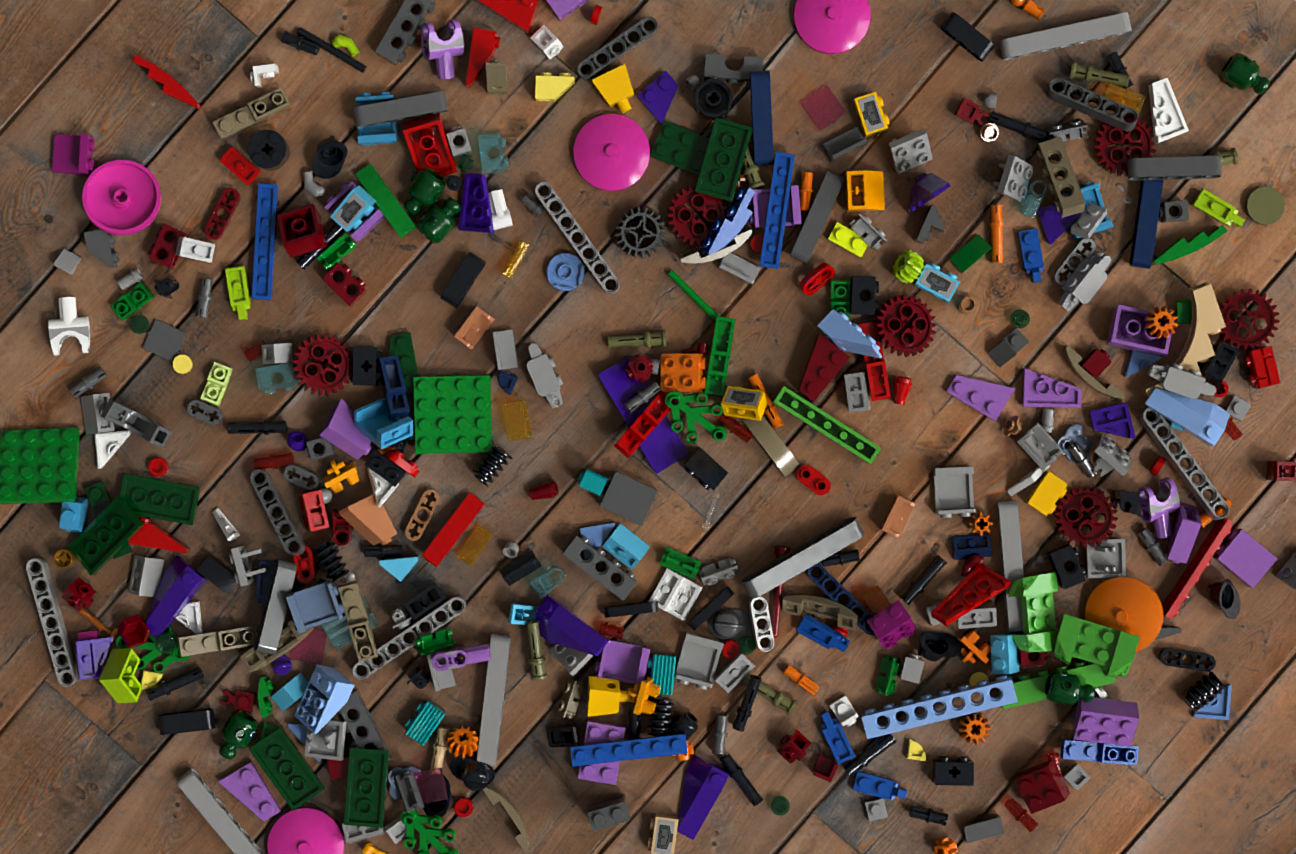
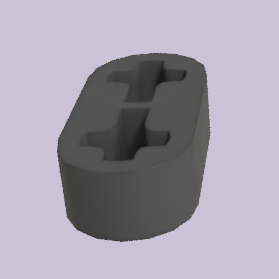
M193 400L187 406L189 415L208 424L217 425L223 420L224 416L220 409L203 401ZM199 404V408L203 409L204 412H196L195 414L192 406ZM216 411L219 419L211 421L212 417L206 414L207 412L214 413Z
M289 465L284 470V477L287 481L304 489L313 490L319 485V477L297 465ZM295 468V473L301 476L300 478L293 477L291 479L288 471ZM303 477H314L313 481H315V484H311L310 487L307 486L308 482L303 480Z

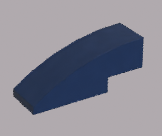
M396 355L379 358L389 419L408 417L410 410L399 357Z

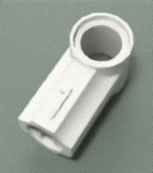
M503 190L489 192L494 230L513 226Z

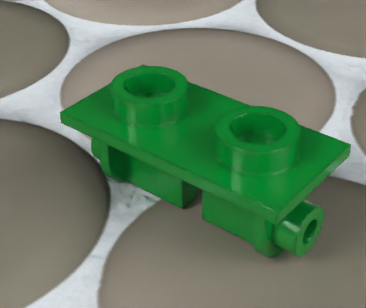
M344 232L316 258L328 271L341 260V257H345L354 250L356 243Z
M666 547L659 565L695 579L702 562Z
M444 628L434 631L435 638L432 637L431 633L418 636L415 639L413 648L420 655H428L433 651L447 649L449 646L455 645L456 642L450 637L453 635L452 629Z
M885 655L882 658L879 671L886 674L885 676L878 675L875 686L877 693L886 696L894 693L897 685L895 681L896 674L901 669L900 658H893L892 660V656Z

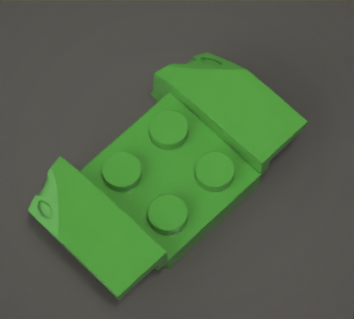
M1057 572L1021 578L1013 581L1008 597L1021 598L1024 634L1012 635L1020 650L1027 652L1055 650L1060 629H1056L1053 592L1058 591Z
M1064 614L1054 655L1068 665L1072 657L1108 667L1109 670L1106 677H1124L1131 667L1140 637Z

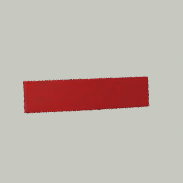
M135 55L132 62L150 70L147 77L164 85L161 92L199 110L201 109V105L173 77L151 62Z
M873 320L857 323L866 336L868 334L876 341V344L880 347L879 352L882 355L881 359L863 355L871 401L891 398L882 343H879L880 336H876L879 329L874 328L878 322Z
M660 391L616 442L614 447L627 458L631 457L640 444L670 411L671 408L665 403V397L669 392ZM676 398L671 400V402L676 403L678 401V399Z
M469 493L422 554V557L437 568L485 503L472 493Z

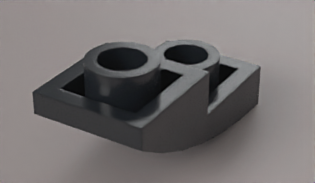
M208 555L195 569L227 595L237 584L235 575Z

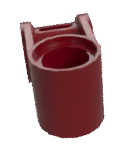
M333 509V540L337 545H348L352 541V526L345 519H339L342 516H340L336 509ZM341 532H345L348 537L344 543L338 540V535Z

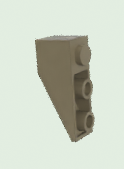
M490 60V63H486L488 94L508 95V69L506 64L502 63V60Z

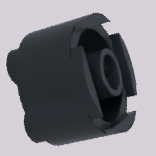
M719 79L704 81L697 87L694 95V107L697 113L708 120H715L716 117L723 118L729 112L733 101V95L729 86ZM712 95H714L715 99L718 100L715 101V104H712L711 100H708V98L710 99Z
M262 130L250 138L248 154L252 162L260 168L274 171L280 169L286 163L290 155V148L287 141L279 133L272 130ZM268 146L273 149L270 151L269 155L265 152V150L268 149Z

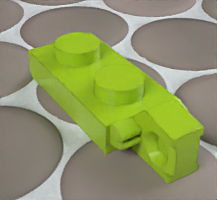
M1203 188L1192 204L1193 207L1224 225L1230 226L1233 224L1240 228L1245 222V219L1237 215L1239 211L1236 210V207Z
M245 266L226 268L225 273L230 305L233 311L238 312V319L240 321L247 320V309H251V301Z

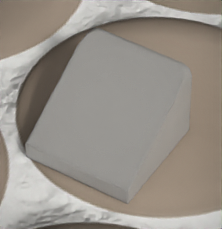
M64 249L53 265L73 275L82 258Z

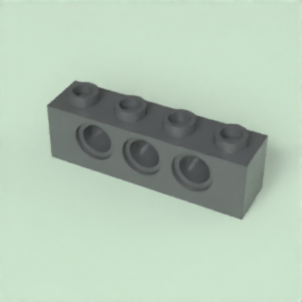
M405 0L375 53L396 66L399 62L402 63L407 55L405 51L408 46L412 47L417 38L415 36L418 29L422 30L423 24L426 23V15L428 13L431 14L436 6L435 0ZM414 6L422 8L421 12L417 15L412 14ZM406 22L412 24V28L409 31L402 30V25ZM395 39L402 40V45L399 48L392 46Z
M576 534L562 554L624 601L637 584L635 580L636 575L628 569L626 572L619 568L621 564L614 558L609 560L604 556L606 554L605 551L598 546L593 548L589 545L591 541L584 535L579 537ZM582 550H590L591 557L589 559L581 558L580 553ZM604 561L606 568L603 571L597 570L595 568L597 562ZM613 573L621 574L619 582L611 581Z
M358 689L351 692L347 703L337 714L339 716L342 715L344 721H346L347 733L351 732L354 738L352 740L354 747L366 748L367 743H373L376 749L389 750ZM349 709H356L358 717L351 718L349 716ZM358 726H364L367 729V734L360 735L357 731ZM389 751V760H388V761H390V760L392 759V755H391L390 751Z

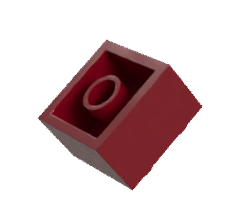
M314 204L277 215L282 243L290 258L327 247L321 216Z
M1053 759L1019 772L1014 779L1031 814L1065 801L1070 794Z

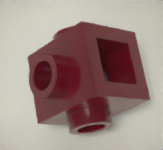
M636 354L628 359L629 363L624 366V371L629 380H632L633 383L639 380L642 383L650 378L649 374L653 372L652 368L654 366L649 357L646 358L645 355L639 357ZM638 364L641 365L643 371L638 370Z
M78 577L67 587L62 598L70 607L80 612L84 607L87 609L92 605L96 591L90 584Z
M796 730L790 736L786 734L779 743L781 745L777 752L791 764L796 759L800 761L806 755L805 751L811 742Z

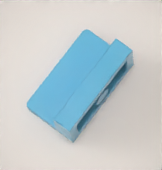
M619 524L602 546L631 570L634 569L650 548L649 545L622 524Z

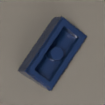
M990 533L983 534L982 536L976 534L951 537L954 560L967 559L975 553L983 557L992 556Z

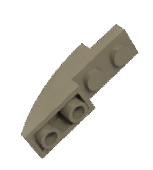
M281 87L247 103V106L213 121L212 124L222 141L263 122L290 106L291 103Z
M354 581L339 585L338 590L359 662L378 657L370 620L358 582Z
M256 625L178 637L179 655L184 657L252 646L255 644L257 635Z

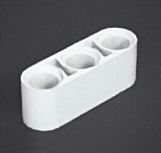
M759 596L750 599L748 607L755 645L761 651L768 652L774 647V637L768 603L763 597ZM760 599L763 605L759 610H755L753 603ZM764 618L766 625L764 628L759 629L757 621ZM764 637L769 639L767 647H761L760 641Z

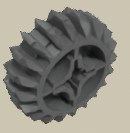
M637 207V213H634L631 208L629 209L630 216L624 212L623 217L625 220L618 219L622 226H615V229L621 230L620 233H615V237H621V239L617 240L616 243H624L620 249L623 251L628 248L626 253L628 256L633 251L634 258H637V253H641V259H644L645 252L651 257L652 253L650 250L653 249L657 253L658 249L655 246L663 247L659 239L666 240L665 236L660 235L666 232L665 228L660 229V226H663L665 223L664 221L657 222L661 216L657 215L654 218V210L647 214V207L644 208V213L640 212V207ZM641 217L637 227H626L632 219ZM646 219H649L655 225L657 233L646 229ZM643 223V232H645L646 235H642V238H640V241L638 242V234L634 231L639 230ZM624 232L635 237L634 247L627 242ZM644 239H655L650 246L640 248Z

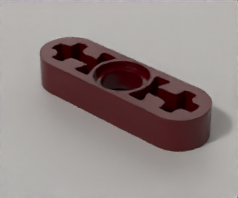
M227 188L223 191L205 227V235L209 239L219 240L223 236L240 202V194L237 190ZM232 192H234L233 196L236 197V199L230 201L229 205L232 206L230 210L228 207L222 205V203L224 202L227 204L229 198L226 197L227 194H232ZM220 209H226L228 212V216L224 220H220L217 216ZM214 219L220 223H224L223 226L218 225L217 231H219V234H214L212 237L210 228L214 229L217 224L213 222Z

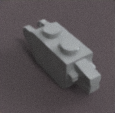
M1097 251L1089 260L1085 258L1078 265V268L1062 287L1065 292L1058 304L1063 309L1070 311L1078 302L1086 304L1092 299L1107 280L1105 270L1111 262L1110 256Z
M531 343L528 346V351H530L532 360L528 361L527 369L537 393L546 397L552 408L563 405L560 385H563L559 374L555 375L553 370L556 367L552 356L543 355L538 344Z
M1173 362L1172 365L1151 364L1148 375L1159 380L1160 386L1165 390L1192 399L1198 398L1200 393L1208 396H1214L1216 393V387L1206 382V378L1200 376L1201 372L1190 369V371L1183 370L1182 365Z

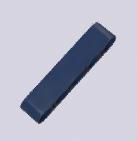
M750 71L754 164L771 165L774 164L770 71Z
M1141 180L1130 255L1131 267L1151 268L1164 180Z
M817 563L807 569L808 577L832 601L839 603L838 597L841 594H847L848 601L842 605L851 611L856 607L861 608L862 613L857 617V625L866 634L875 635L873 631H868L865 627L867 620L873 616L822 565ZM819 567L821 574L818 577H813L811 575L812 568ZM832 580L835 586L832 590L828 591L824 585L827 581Z

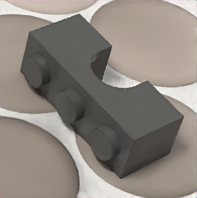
M705 55L704 79L706 80L719 79L733 85L738 84V82H746V85L750 86V71H763V57L744 56L743 66L739 70L732 71L725 65V55Z

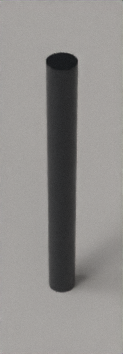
M300 27L297 31L298 35L320 45V48L360 72L364 73L367 66Z

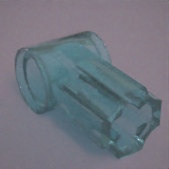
M1035 180L1030 183L1019 213L1034 219L1048 190L1046 182ZM1036 183L1040 184L1043 188L1040 194H1036L1033 191V186Z

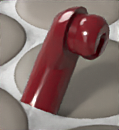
M975 553L964 561L961 576L966 577L972 571L975 564L982 565L983 556Z

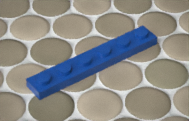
M775 153L759 267L779 269L795 154Z
M258 184L252 299L272 300L279 185Z
M685 733L570 746L572 767L688 753Z

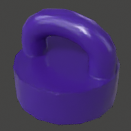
M292 432L287 437V445L295 451H303L307 438L301 432Z
M281 656L273 661L272 668L277 674L285 675L291 671L292 661L287 656Z

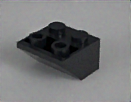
M700 447L684 463L687 466L684 470L693 478L697 475L701 479L699 483L706 490L711 488L714 491L728 474L725 469Z

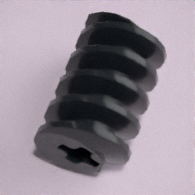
M493 445L491 447L494 453L486 452L489 459L481 458L484 465L476 464L479 471L471 470L474 476L488 488L489 486L486 482H494L491 476H499L496 470H504L501 464H509L506 458L513 459L502 448Z
M327 541L312 549V552H319L315 558H322L319 565H326L322 571L329 572L326 579L333 578L332 582L347 575L350 570H343L346 563H339L343 558L342 556H336L339 549L332 550L335 542L329 543Z
M1212 671L1208 673L1210 678L1203 676V682L1196 681L1197 687L1194 685L1190 686L1191 692L1185 689V696L1181 694L1183 700L1194 712H1197L1196 705L1201 708L1204 707L1203 700L1210 703L1208 696L1215 699V691L1222 694L1221 687L1224 688V686Z
M662 696L652 697L657 703L654 712L651 714L654 718L648 719L653 724L652 726H647V729L651 731L648 735H670L666 730L671 728L666 723L672 722V718L668 715H673L674 711L669 708L675 707V703L671 701L673 700L671 698Z

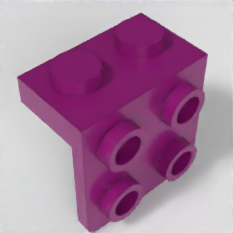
M81 134V136L55 135L53 172L90 175L91 170L94 168V160L92 159V154L95 150L94 137L89 134Z
M899 600L867 620L868 625L878 638L883 649L894 647L898 640L903 637H909L916 628L912 618Z

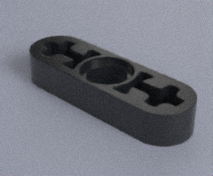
M729 586L724 588L687 624L693 630H696L731 598L734 592Z
M658 601L610 606L603 608L604 618L657 612L659 608Z
M1164 648L1159 653L1160 662L1167 666L1208 672L1213 670L1216 665L1215 658L1206 653ZM1168 652H1170V655L1177 656L1178 664H1176L1177 660L1175 659H1169V661L1167 662V659L1164 658V655H1167ZM1186 654L1192 657V662L1189 665H1184L1182 662V658ZM1206 657H1208L1207 659L1211 661L1210 665L1208 664L1205 668V665L1197 663V659L1204 661L1206 660Z

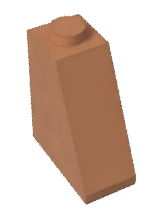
M374 494L338 511L340 516L373 546L381 543L383 546L392 541L391 537L397 535L384 506L377 507Z

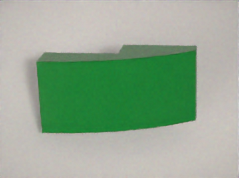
M831 279L830 312L832 309L837 313L841 311L850 320L851 281L850 279Z
M140 282L130 292L116 300L110 307L119 319L124 321L155 298V296L144 282Z
M267 675L260 678L258 685V704L262 718L270 716L272 714L271 710H273L272 702L270 699L267 700L266 696L273 693L274 685L272 680L267 678Z

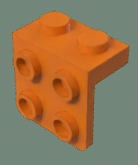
M662 354L661 391L670 392L675 390L697 393L703 391L706 387V379L703 377L706 359L703 358V354Z

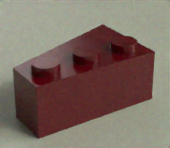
M819 333L797 391L811 402H815L850 356Z

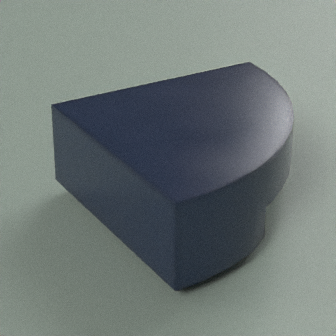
M500 370L498 376L500 386L506 393L511 395L518 377Z

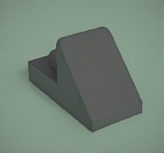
M933 204L929 207L915 238V241L920 244L924 243L925 240H929L932 234L930 227L942 233L945 232L937 207Z
M1015 328L987 354L1001 367L1016 356L1017 352L1028 344L1029 341L1018 328Z

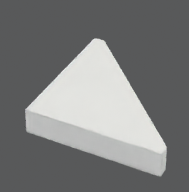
M130 430L95 433L98 469L105 466L132 433Z
M1050 465L1044 470L1038 466L1034 471L1029 472L1020 479V482L1008 489L1009 495L1013 496L1034 483Z
M367 467L376 504L380 508L398 487L399 483L395 487Z
M219 508L212 512L228 541L235 540L240 536V533Z
M188 602L176 619L194 633H203L200 602Z

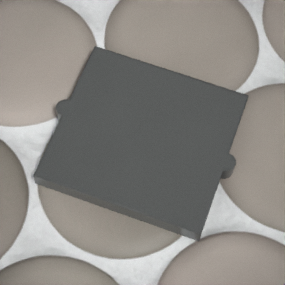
M155 320L151 331L147 333L148 337L143 349L173 362L179 350L182 349L181 345L187 333L159 320Z

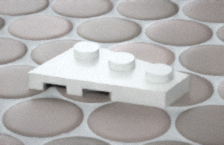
M1168 78L1148 85L1154 143L1158 144L1188 132V127Z

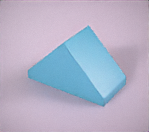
M419 556L379 560V565L401 582L420 559Z
M512 602L508 623L527 625L528 621L536 619V610L539 606Z
M300 673L271 696V698L284 711L304 695L309 682Z

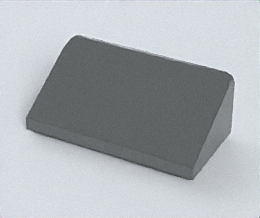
M999 814L962 824L967 843L1004 833Z

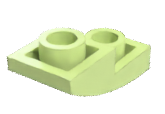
M214 362L200 399L219 407L233 369Z

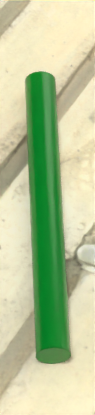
M672 270L668 276L716 323V317L719 315Z

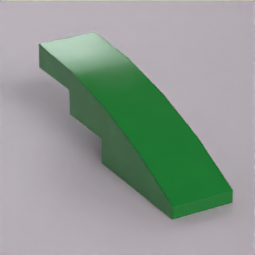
M371 163L355 174L366 191L376 200V205L400 238L416 228V225Z
M1221 225L1209 235H1206L1204 231L1199 232L1188 242L1184 237L1180 238L1152 261V266L1191 254L1212 243L1228 230L1224 225Z
M716 317L705 387L707 395L724 396L736 319Z

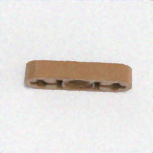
M429 489L423 493L405 530V535L409 540L416 541L422 537L440 501V494L437 490ZM433 492L436 501H432L429 505L433 507L432 510L426 506H421L422 502L424 504L428 502L426 495H430ZM424 509L428 512L426 520H420L417 517L419 510ZM415 519L418 523L424 524L423 528L421 526L418 527L417 532H419V535L411 537L409 529L415 528L416 523H413Z

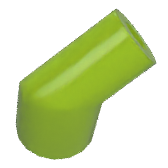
M337 35L332 40V45L335 48H347L351 57L360 53L350 37Z

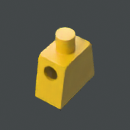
M625 64L592 79L594 87L609 107L618 105L622 114L632 109L628 99L634 96V92Z
M589 676L587 691L588 717L618 713L620 702H631V696L627 694V691H620L618 680Z

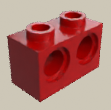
M314 489L297 493L305 530L312 532L328 528L329 523L322 491Z

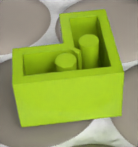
M132 648L112 649L99 679L117 703L137 702L143 689L141 683L134 676L140 658Z

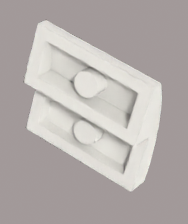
M667 568L649 602L658 601L659 608L685 621L703 587Z

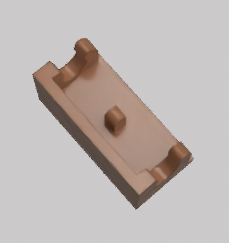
M476 306L454 337L472 350L495 319Z
M896 495L880 530L900 538L916 504Z

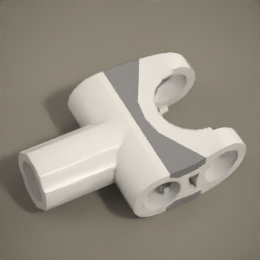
M76 297L58 298L60 319L48 320L49 338L54 356L60 355V347L63 340L71 336L78 338L82 345L83 353H89V318L77 317Z

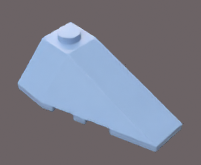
M1154 388L1145 402V405L1208 446H1215L1223 434L1230 413L1215 403L1192 399L1158 388Z

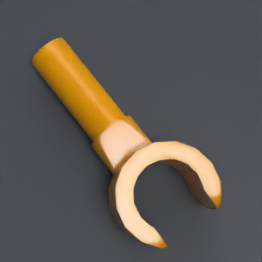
M367 843L362 848L363 854H387L376 849L372 843Z

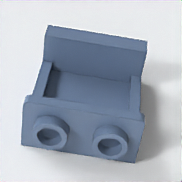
M331 580L286 595L298 634L306 632V629L336 619H343L345 610L343 603L338 601L337 595H339V590L336 583L333 584Z

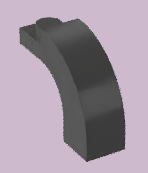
M111 399L101 414V417L136 433L149 443L164 448L172 433L170 429L152 418Z

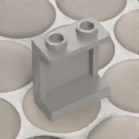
M974 466L933 468L935 514H940V518H950L952 514L959 513V517H969L971 513H976L972 478Z
M686 632L674 676L678 679L677 682L688 685L689 682L695 683L697 688L707 690L708 687L712 688L720 653L724 645L723 641Z

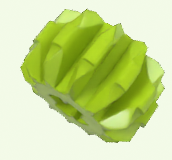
M904 251L895 260L896 263L892 267V274L901 282L906 284L908 282L912 283L922 273L924 259L915 251Z

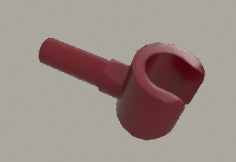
M698 343L697 349L681 350V354H706L708 352V344Z

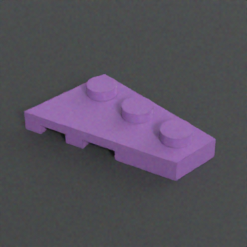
M1023 368L1022 407L1081 408V388Z
M955 375L946 392L993 421H996L1015 388Z
M253 762L248 763L218 781L263 821L281 812L280 807Z

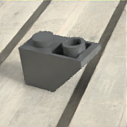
M100 229L84 232L87 252L109 267L117 268L119 255L114 250L113 244L116 243L115 235Z

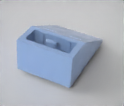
M832 309L817 325L824 336L842 351L881 359L880 347L876 344V341L868 334L866 336L857 324H852L843 312L837 313Z
M316 665L294 716L312 733L317 734L347 703L354 684L334 667Z

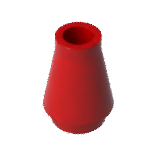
M904 376L896 377V380H894L893 403L905 405L906 398L913 385L911 378Z

